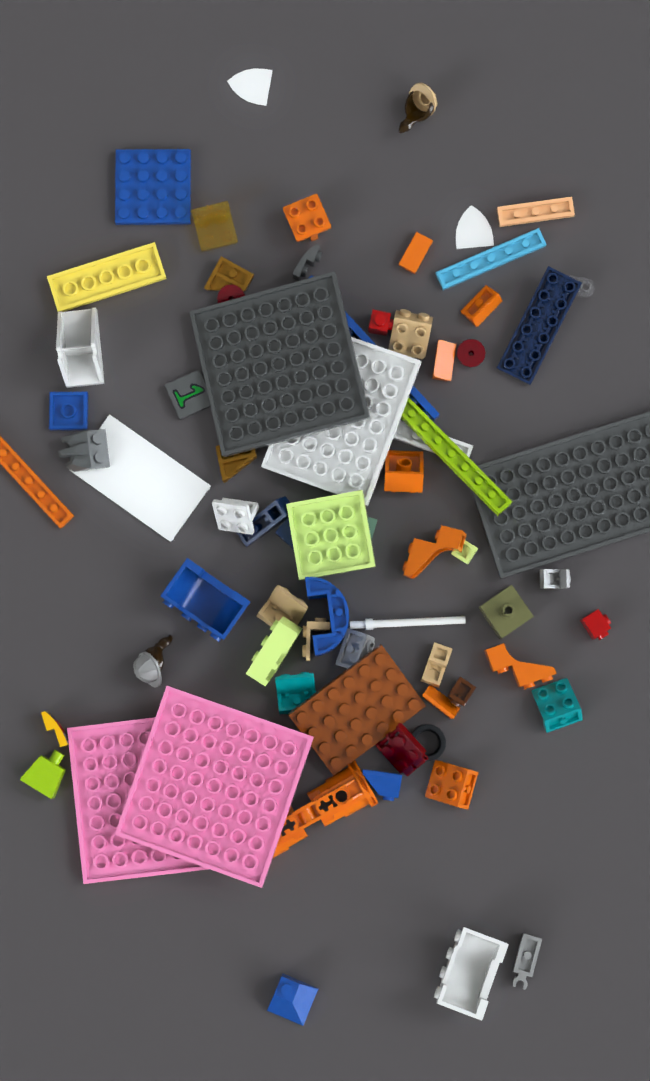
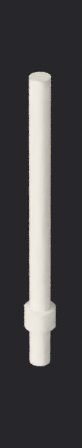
M465 616L373 620V618L365 619V621H350V629L365 628L366 630H373V628L465 624L466 620Z

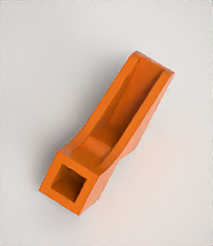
M441 525L440 530H437L435 535L436 543L414 538L413 543L411 542L408 547V561H405L403 565L404 576L415 579L442 552H462L467 534L463 530Z
M504 643L484 650L492 672L497 671L500 674L509 671L508 666H511L518 687L523 686L524 690L535 686V681L542 680V683L552 680V675L557 674L556 670L551 666L517 661L508 653Z

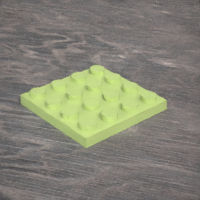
M363 490L286 504L299 580H305V577H322L376 567Z

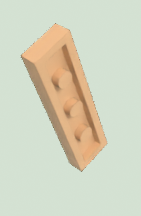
M572 197L497 207L499 227L575 216Z

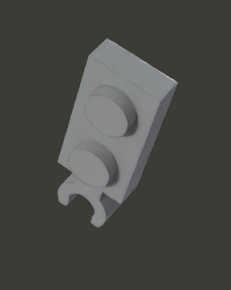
M522 933L513 967V972L518 973L512 980L513 987H516L517 981L521 980L523 981L522 989L525 990L527 988L526 976H533L542 938Z

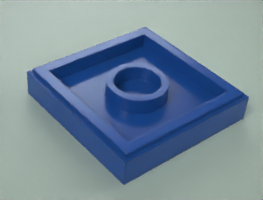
M49 392V430H88V392Z

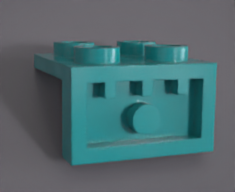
M567 678L531 691L541 713L546 733L583 720L580 704Z

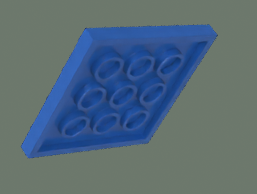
M191 149L116 150L115 224H191Z

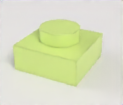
M465 540L462 552L452 551L451 554L468 565L478 548Z

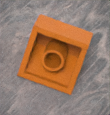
M389 450L385 459L384 491L422 493L424 477L423 451Z

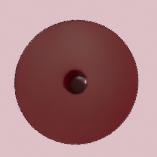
M230 284L220 289L217 300L218 303L243 297L245 294L240 287Z
M468 339L459 345L457 357L463 365L476 367L485 358V348L478 340Z

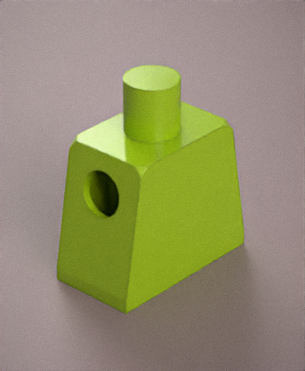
M57 750L53 751L50 758L41 755L20 780L48 798L54 799L66 771L65 768L59 765L65 755Z

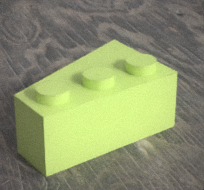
M284 616L279 621L275 620L270 628L272 633L270 636L266 635L262 641L261 646L263 647L260 652L257 651L251 659L253 663L246 674L266 686L279 669L303 628Z

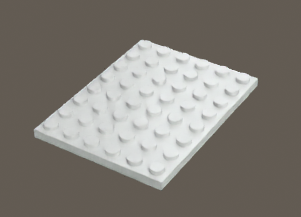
M351 337L370 419L269 445L261 467L336 495L363 490L365 505L368 506L422 362Z

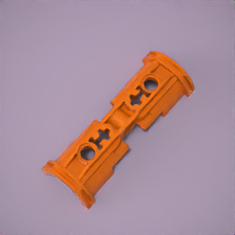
M355 760L348 764L349 767L326 779V783L308 792L307 795L311 802L295 811L290 806L286 820L295 822L294 830H290V828L284 830L286 833L284 836H282L281 832L273 858L289 850L290 846L308 837L304 828L320 819L326 827L343 816L347 817L369 804L371 807L379 804ZM340 790L347 793V799L344 802H339L336 799V793ZM332 795L337 806L333 807L332 803L328 806L327 811L324 809L320 810V802L322 800L325 803L330 801L331 799L328 796Z

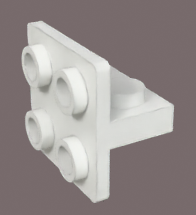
M222 498V500L214 499L212 501L219 530L253 535L255 531L252 521L259 510L257 502Z

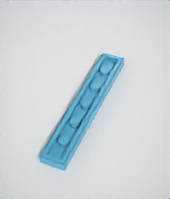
M537 228L439 270L435 274L442 290H446L546 247L547 244L540 229Z

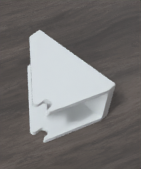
M96 307L86 310L58 312L57 361L67 388L105 384Z

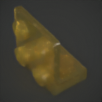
M228 201L191 210L201 251L238 242Z

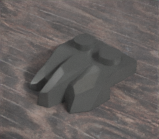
M105 429L81 431L61 438L62 442L67 444V447L56 452L59 457L69 458V462L65 464L66 468L77 472L110 467Z

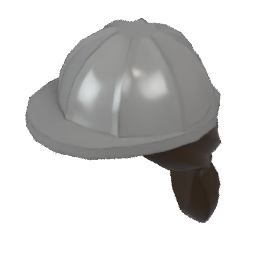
M171 635L160 639L155 646L140 653L133 664L136 677L154 688L159 687L162 683L161 670L164 664L162 651L171 644L173 639Z

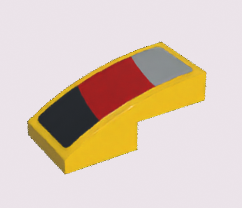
M48 711L41 712L46 730L51 731L55 729L60 747L69 745L68 737L55 717Z

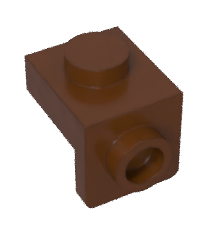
M459 677L448 694V697L451 698L449 702L458 708L460 705L465 707L476 687L462 677Z

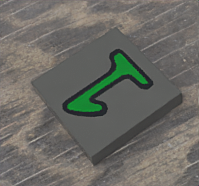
M200 370L165 384L180 420L211 407L206 384Z

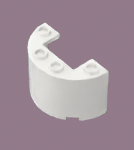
M463 927L461 930H457L454 937L455 944L453 948L449 947L446 958L448 962L446 967L442 966L439 977L442 980L440 987L437 986L434 998L437 999V1004L482 1021L489 1002L487 998L499 963L503 962L509 944Z

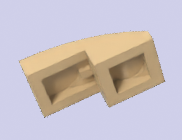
M434 642L421 682L439 688L452 648Z

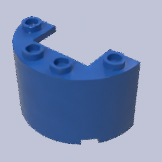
M188 558L161 594V597L165 599L163 601L165 605L171 609L175 606L183 612L181 614L182 617L190 622L192 619L198 622L197 627L205 633L208 630L211 631L210 636L218 642L221 639L225 640L250 604V601L230 589Z
M305 577L308 600L327 597L332 633L312 635L315 657L334 650L345 637L349 624V609L341 591L329 581L317 577Z

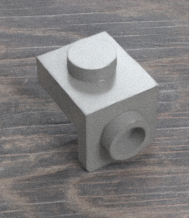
M569 569L539 570L540 589L570 588L571 576Z

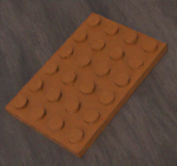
M380 644L289 712L288 716L300 732L314 737L311 744L312 748L334 776L385 738L388 732H393L396 729V725L405 723L426 707V705L385 648Z

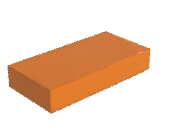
M416 232L398 266L416 274L433 240Z

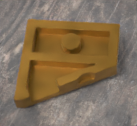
M221 256L204 289L220 291L222 287L232 284L246 291L254 274Z
M220 445L215 446L223 483L227 482L257 458L255 449L223 457Z

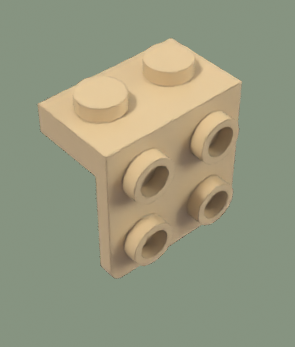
M406 309L396 310L388 350L412 358L424 359L426 357L433 317L426 313L414 314Z
M277 585L268 601L258 612L257 617L269 626H272L275 620L279 621L283 616L298 625L308 610V606L302 599L292 595L287 588Z
M315 618V621H307V626H303V638H306V645H302V657H306V661H310L311 631H330V622H326V618Z

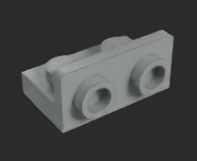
M348 628L335 665L346 669L351 667L374 649L375 638Z

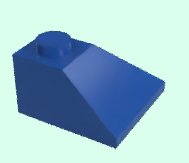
M362 769L363 775L375 791L383 796V800L394 801V797L399 798L402 774Z
M282 973L267 1011L303 1026L318 988Z

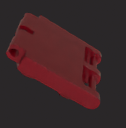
M402 723L396 725V729L393 732H388L386 738L376 744L379 751L400 774L403 772L406 776L412 774L428 760L424 747Z

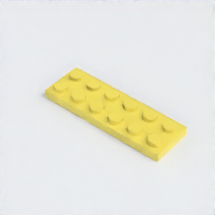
M155 242L47 276L58 312H65L167 279Z

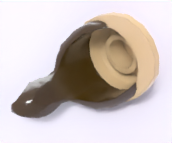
M416 83L409 91L405 102L406 118L400 123L399 133L409 131L415 122L424 121L435 112L437 106L436 94L426 84Z

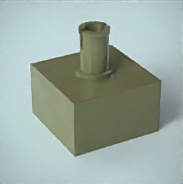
M512 585L479 607V610L499 639H502L534 617Z

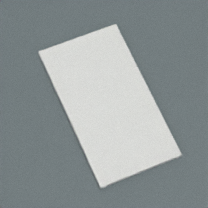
M107 416L99 430H106L110 467L89 469L88 471H70L168 541H173L207 491L210 490L211 485L113 416Z

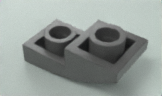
M320 244L314 245L304 254L293 272V279L300 281L301 277H305L309 266L306 265L314 267L315 262L320 261L323 253L320 251Z

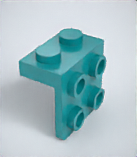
M301 672L296 675L282 674L275 677L279 715L288 714L316 693L313 673Z

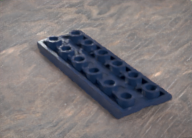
M548 266L497 369L531 385L582 282Z

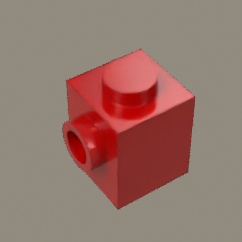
M373 309L368 333L387 336L388 330L392 331L394 322L391 319V313Z
M599 609L580 620L592 640L596 638L601 640L609 635L607 631L611 629L609 625L611 621L606 614L602 615Z

